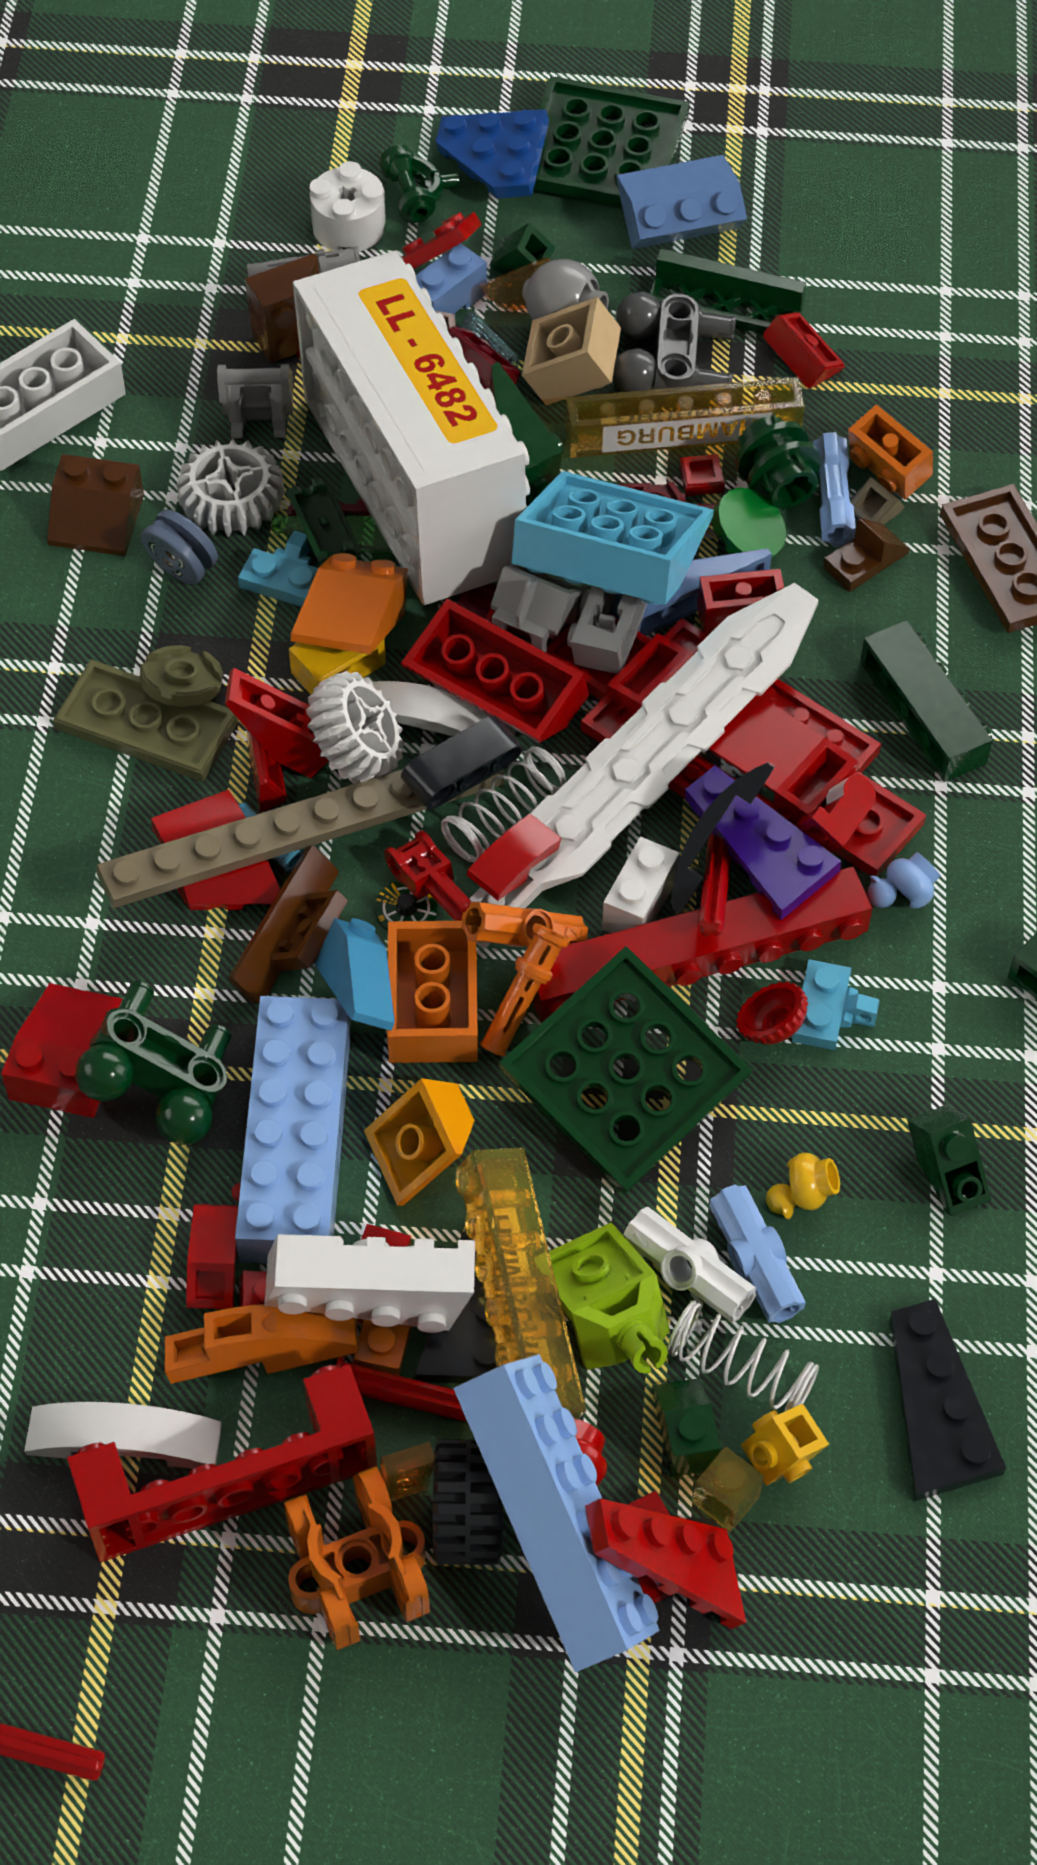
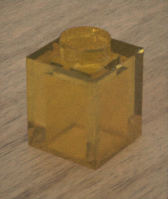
M725 1446L695 1482L692 1503L731 1532L759 1499L764 1475Z

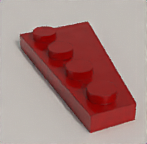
M601 1498L585 1505L595 1555L637 1578L644 1575L651 1577L657 1584V1589L670 1596L677 1592L690 1599V1607L702 1614L712 1611L720 1615V1623L730 1629L746 1623L733 1561V1545L728 1537L727 1529Z

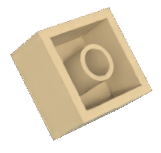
M598 297L532 320L522 371L523 378L545 405L567 400L575 395L599 389L612 383L621 327Z

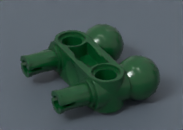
M133 981L128 987L119 1008H113L106 1013L99 1030L90 1041V1048L79 1057L75 1071L76 1082L86 1096L101 1102L115 1100L122 1096L128 1090L131 1083L161 1099L155 1112V1123L160 1134L169 1142L182 1146L195 1143L204 1138L212 1124V1105L217 1094L227 1083V1071L221 1061L232 1034L224 1026L212 1024L206 1029L201 1043L197 1047L144 1017L154 996V990L147 983Z

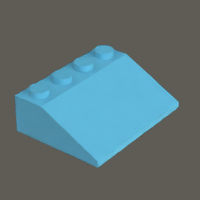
M562 471L515 519L512 564L525 567L532 573H548L559 576L570 583H585L600 587L610 594L622 593L637 597L647 604L666 605L680 588L713 518L714 510Z

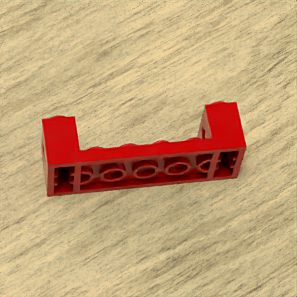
M350 1364L339 1368L335 1365L325 1366L316 1370L311 1377L303 1379L308 1415L314 1434L310 1435L307 1432L297 1433L286 1438L281 1445L266 1450L252 1448L237 1455L233 1461L218 1466L215 1464H204L192 1469L188 1476L170 1482L168 1480L150 1482L143 1486L140 1492L134 1494L130 1493L115 1441L108 1444L100 1442L88 1444L79 1449L77 1454L67 1457L99 1562L101 1563L353 1478L360 1472L377 1467L374 1431Z

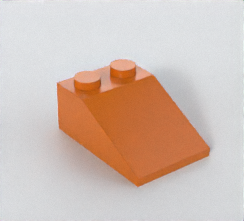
M346 553L330 556L316 572L292 629L291 641L371 654L405 615L408 568L397 567L390 560L359 561L356 560L354 555Z

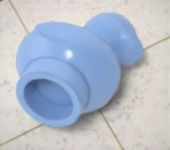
M916 852L909 860L900 858L892 861L887 867V877L885 879H880L874 875L870 876L871 884L867 890V897L873 906L885 908L893 904L896 900L897 890H899L909 899L910 908H921L933 898V884L941 875L926 858Z

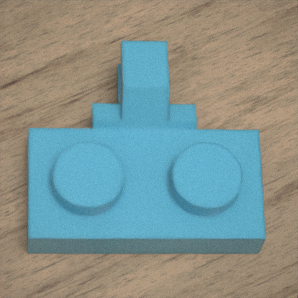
M294 530L286 543L285 550L277 548L274 554L253 548L238 576L239 588L302 607L318 570L317 567L310 565L311 558L307 557L310 547L306 534Z
M809 959L802 989L808 997L807 1014L804 1023L793 1035L792 1042L835 1050L840 1027L851 1028L852 1023L874 1027L879 999L858 994L857 989L848 988L851 967Z

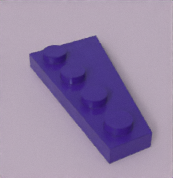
M714 766L686 788L685 800L701 818L712 802L735 780L717 766ZM736 795L712 832L714 837L719 836L728 847L727 853L736 864L740 863L751 876V883L760 895L765 894L773 904V911L780 920L784 919L840 872V859L758 797L749 804Z

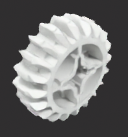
M233 438L228 445H221L216 440L213 448L210 449L202 445L200 455L190 453L188 463L181 464L180 476H178L177 481L178 500L187 518L190 521L195 520V524L200 529L208 527L212 535L216 534L219 530H224L228 538L232 531L239 530L245 536L248 527L260 530L262 521L271 522L274 515L273 512L280 510L281 499H283L284 494L282 471L276 465L273 455H266L262 446L252 449L249 440L242 445H237Z
M348 671L321 681L317 687L313 688L314 693L308 697L310 707L306 709V713L311 719L307 726L314 732L315 739L313 742L319 745L321 749L320 756H325L328 759L331 770L338 769L339 776L342 779L349 778L353 784H357L389 774L398 767V761L403 758L400 749L404 746V741L399 736L403 730L395 719L398 714L391 710L389 706L390 700H385L380 687L374 688L369 677L362 678L358 672L350 674Z

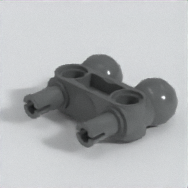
M646 292L631 293L622 299L616 311V320L621 327V331L627 337L636 341L649 339L656 335L654 357L650 353L637 348L626 350L616 358L612 379L614 386L622 394L635 398L652 392V395L658 401L667 405L682 404L686 400H690L691 396H695V393L729 398L733 373L699 369V365H696L697 339L699 336L732 341L736 316L702 312L699 304L693 298L684 294H672L664 300L661 299L660 302Z

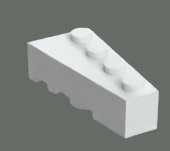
M278 1234L268 1253L264 1306L278 1308L279 1311L286 1314H301L304 1312L325 1314L327 1318L337 1321L349 1320L351 1318L371 1320L373 1324L381 1327H392L401 1324L416 1326L420 1331L426 1333L449 1331L474 1293L475 1240H458V1248H434V1239L415 1238L413 1246L395 1247L389 1246L385 1242L384 1237H367V1239L356 1241L353 1245H344V1240L341 1236Z

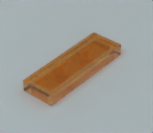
M430 1442L381 1457L380 1473L391 1501L428 1489L435 1460Z

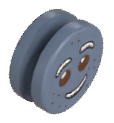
M162 510L157 515L153 525H148L140 536L142 545L149 556L164 571L186 584L194 585L199 583L205 575V570L211 569L218 560L217 550L208 536L188 518L172 510Z

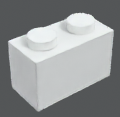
M643 837L639 838L604 900L602 930L614 933L655 921L673 888L679 863V852Z

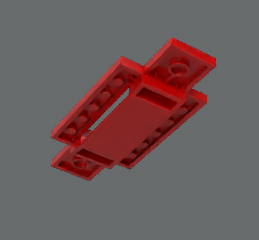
M615 617V626H617L619 621L617 617ZM683 618L664 636L657 633L650 639L638 631L625 667L618 674L574 665L572 648L567 646L568 632L572 623L547 647L546 653L584 673L589 694L599 699L600 702L581 720V731L601 743L605 738L610 739L643 706L642 701L660 683H666L698 651V645L708 634ZM779 679L761 696L756 695L724 727L725 732L708 749L744 774L768 761L776 765L763 785L775 793L774 803L759 793L756 797L795 826L804 815L820 806L823 808L826 806L827 794L835 785L854 775L863 776L868 779L876 792V800L846 844L834 853L870 876L878 877L925 824V813L862 774L880 754L881 743ZM698 754L668 784V788L685 799L686 788L716 765ZM725 772L732 779H734L735 781L737 780L736 778Z

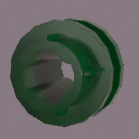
M772 414V416L762 417L752 422L738 437L740 449L735 460L737 472L741 478L747 481L748 489H754L763 494L777 508L784 510L795 507L807 500L819 488L817 474L822 462L820 453L810 443L808 433L799 423L783 421L780 417Z

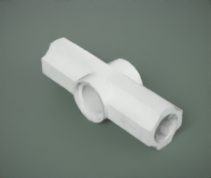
M649 1207L640 1210L637 1216L629 1222L623 1235L636 1251L660 1268L663 1280L669 1287L682 1291L688 1289L731 1323L739 1320L743 1313L751 1306L757 1295L755 1293L756 1287L721 1262L715 1247L710 1242L698 1238L692 1240ZM687 1259L691 1263L692 1269L689 1267Z

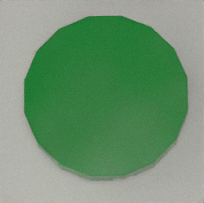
M740 487L729 490L714 505L713 531L717 539L721 537L727 545L724 549L729 554L768 548L772 553V559L784 547L787 535L785 522L778 508L763 494L754 489Z

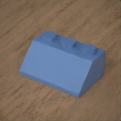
M724 155L616 176L631 249L735 230L747 220L740 182Z

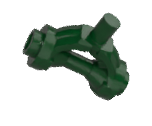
M406 145L389 147L379 159V165L383 174L391 178L392 181H398L403 194L399 198L398 209L403 219L410 223L427 220L436 208V202L441 197L442 189L457 188L460 184L458 173L439 174L438 169L434 165L414 155L412 149ZM413 177L420 180L424 187L416 186Z

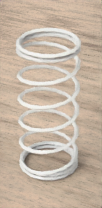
M531 746L524 753L523 762H512L508 766L507 776L496 775L492 779L491 789L484 788L476 792L475 803L463 802L459 808V817L454 815L447 816L441 821V830L444 838L461 858L468 862H475L485 852V849L482 848L479 839L472 830L482 839L486 849L489 847V843L484 835L472 823L463 818L462 810L465 806L472 805L476 807L480 819L495 837L499 838L500 835L491 828L481 810L495 821L502 834L506 832L496 816L488 809L479 805L478 798L482 792L492 793L497 807L513 825L517 822L505 812L497 796L511 807L519 821L522 819L517 808L505 796L495 791L494 786L498 779H508L512 792L527 810L532 812L534 809L521 799L513 783L526 792L535 808L538 806L531 792L522 783L511 777V769L515 765L524 766L528 779L534 788L545 798L548 795L539 788L532 776L539 784L549 790L551 795H554V792L556 793L561 788L551 784L538 771L532 760L531 752L539 754L553 767L559 777L561 787L567 782L564 770L549 752L540 747ZM447 822L456 825L464 832L474 846L477 857L466 852L456 842Z
M696 1300L688 1304L670 1336L667 1345L669 1355L671 1354L672 1357L679 1355L680 1361L685 1362L691 1359L706 1342L701 1359L702 1373L707 1374L713 1371L729 1353L723 1376L725 1385L730 1386L736 1383L752 1364L746 1387L749 1398L758 1395L776 1373L770 1393V1408L772 1410L778 1409L788 1400L785 1411L805 1402L819 1371L818 1364L815 1365L812 1361L806 1364L792 1387L778 1404H773L776 1388L790 1353L789 1349L783 1352L761 1386L754 1393H751L753 1376L767 1341L766 1337L761 1339L740 1372L731 1381H728L729 1368L738 1341L744 1330L743 1325L738 1328L717 1361L709 1369H705L709 1346L720 1321L721 1314H717L701 1341L684 1358L682 1356L683 1347L697 1323L702 1307L701 1303H697Z

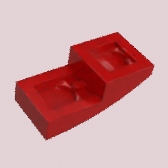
M530 813L488 847L468 869L467 876L498 901L526 882L530 869L559 849L562 838Z

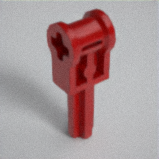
M420 830L415 833V839L396 849L389 847L384 851L386 863L393 876L400 883L404 884L418 900L430 894L454 921H462L463 912L468 909L472 901L453 882L454 875L450 860L435 846L425 831Z

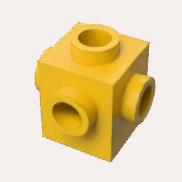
M803 1403L779 1415L776 1410H773L762 1416L751 1425L755 1433L740 1444L766 1486L782 1478H785L788 1484L801 1478L813 1468L809 1461L829 1445Z

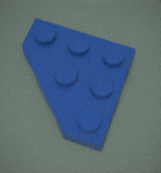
M546 109L445 116L441 118L436 144L440 154L447 159L451 157L458 163L460 170L475 182L481 181L486 185L488 192L495 198L532 196L549 118Z

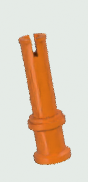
M535 923L532 928L535 934L523 957L518 956L515 961V969L518 972L484 1038L480 1042L483 1048L502 1057H505L506 1051L541 983L546 984L547 981L551 980L553 974L550 970L562 948H567L570 940L563 935L538 923Z

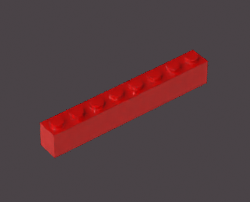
M854 867L842 869L782 920L773 911V904L766 895L756 893L726 902L724 929L719 936L710 934L705 937L700 933V909L568 945L567 948L561 949L550 970L553 974L551 980L547 981L546 984L541 983L532 1001L540 1022H544L625 946L641 959L668 987L674 985L687 986L697 982L700 978L713 974H730L745 965L760 961L762 963H769L779 959L782 955L795 951H812L827 942L838 939L851 940L857 938L863 932L868 931L873 908ZM620 998V999L616 1000V1001L613 1003V1005L616 1004L618 1001H621V1000H624V999H627V998Z

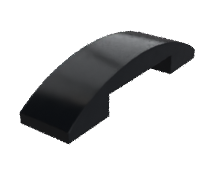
M768 761L742 775L729 785L701 816L684 846L677 866L672 893V909L679 914L681 913L704 878V873L692 866V863L736 795L751 804L776 765Z

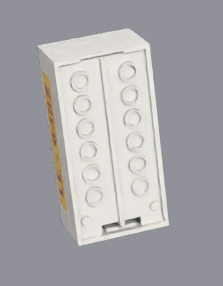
M395 250L293 281L305 401L361 499H363L399 565L408 568L407 578L423 606L499 581L503 567L514 565L512 564L515 519L527 508L526 496L530 494L529 482L525 475V466L529 465L528 451L522 441L517 442L513 436L508 417L505 414L500 415L496 409L495 400L490 389L482 387L475 365L472 362L467 363L459 340L456 337L452 338L448 333L446 321L442 313H436L433 309L426 288H420L417 284L416 275L411 264L405 265L399 253Z

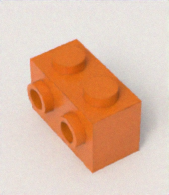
M877 404L848 429L850 458L859 468H867L876 475L880 485L890 493L895 491L906 500L933 475V451Z

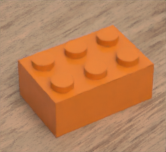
M462 921L388 922V969L395 1020L392 1030H387L389 1063L478 1062L476 941L467 940L466 933L461 928Z

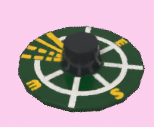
M397 881L381 890L375 900L374 911L378 922L388 930V922L434 921L438 913V903L430 894L418 900L404 884Z

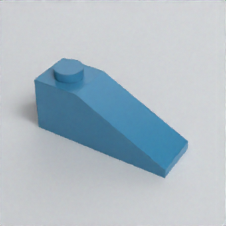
M334 918L315 966L351 1020L391 1031L395 1020L386 946L376 934L375 927L368 922L352 918L350 922Z

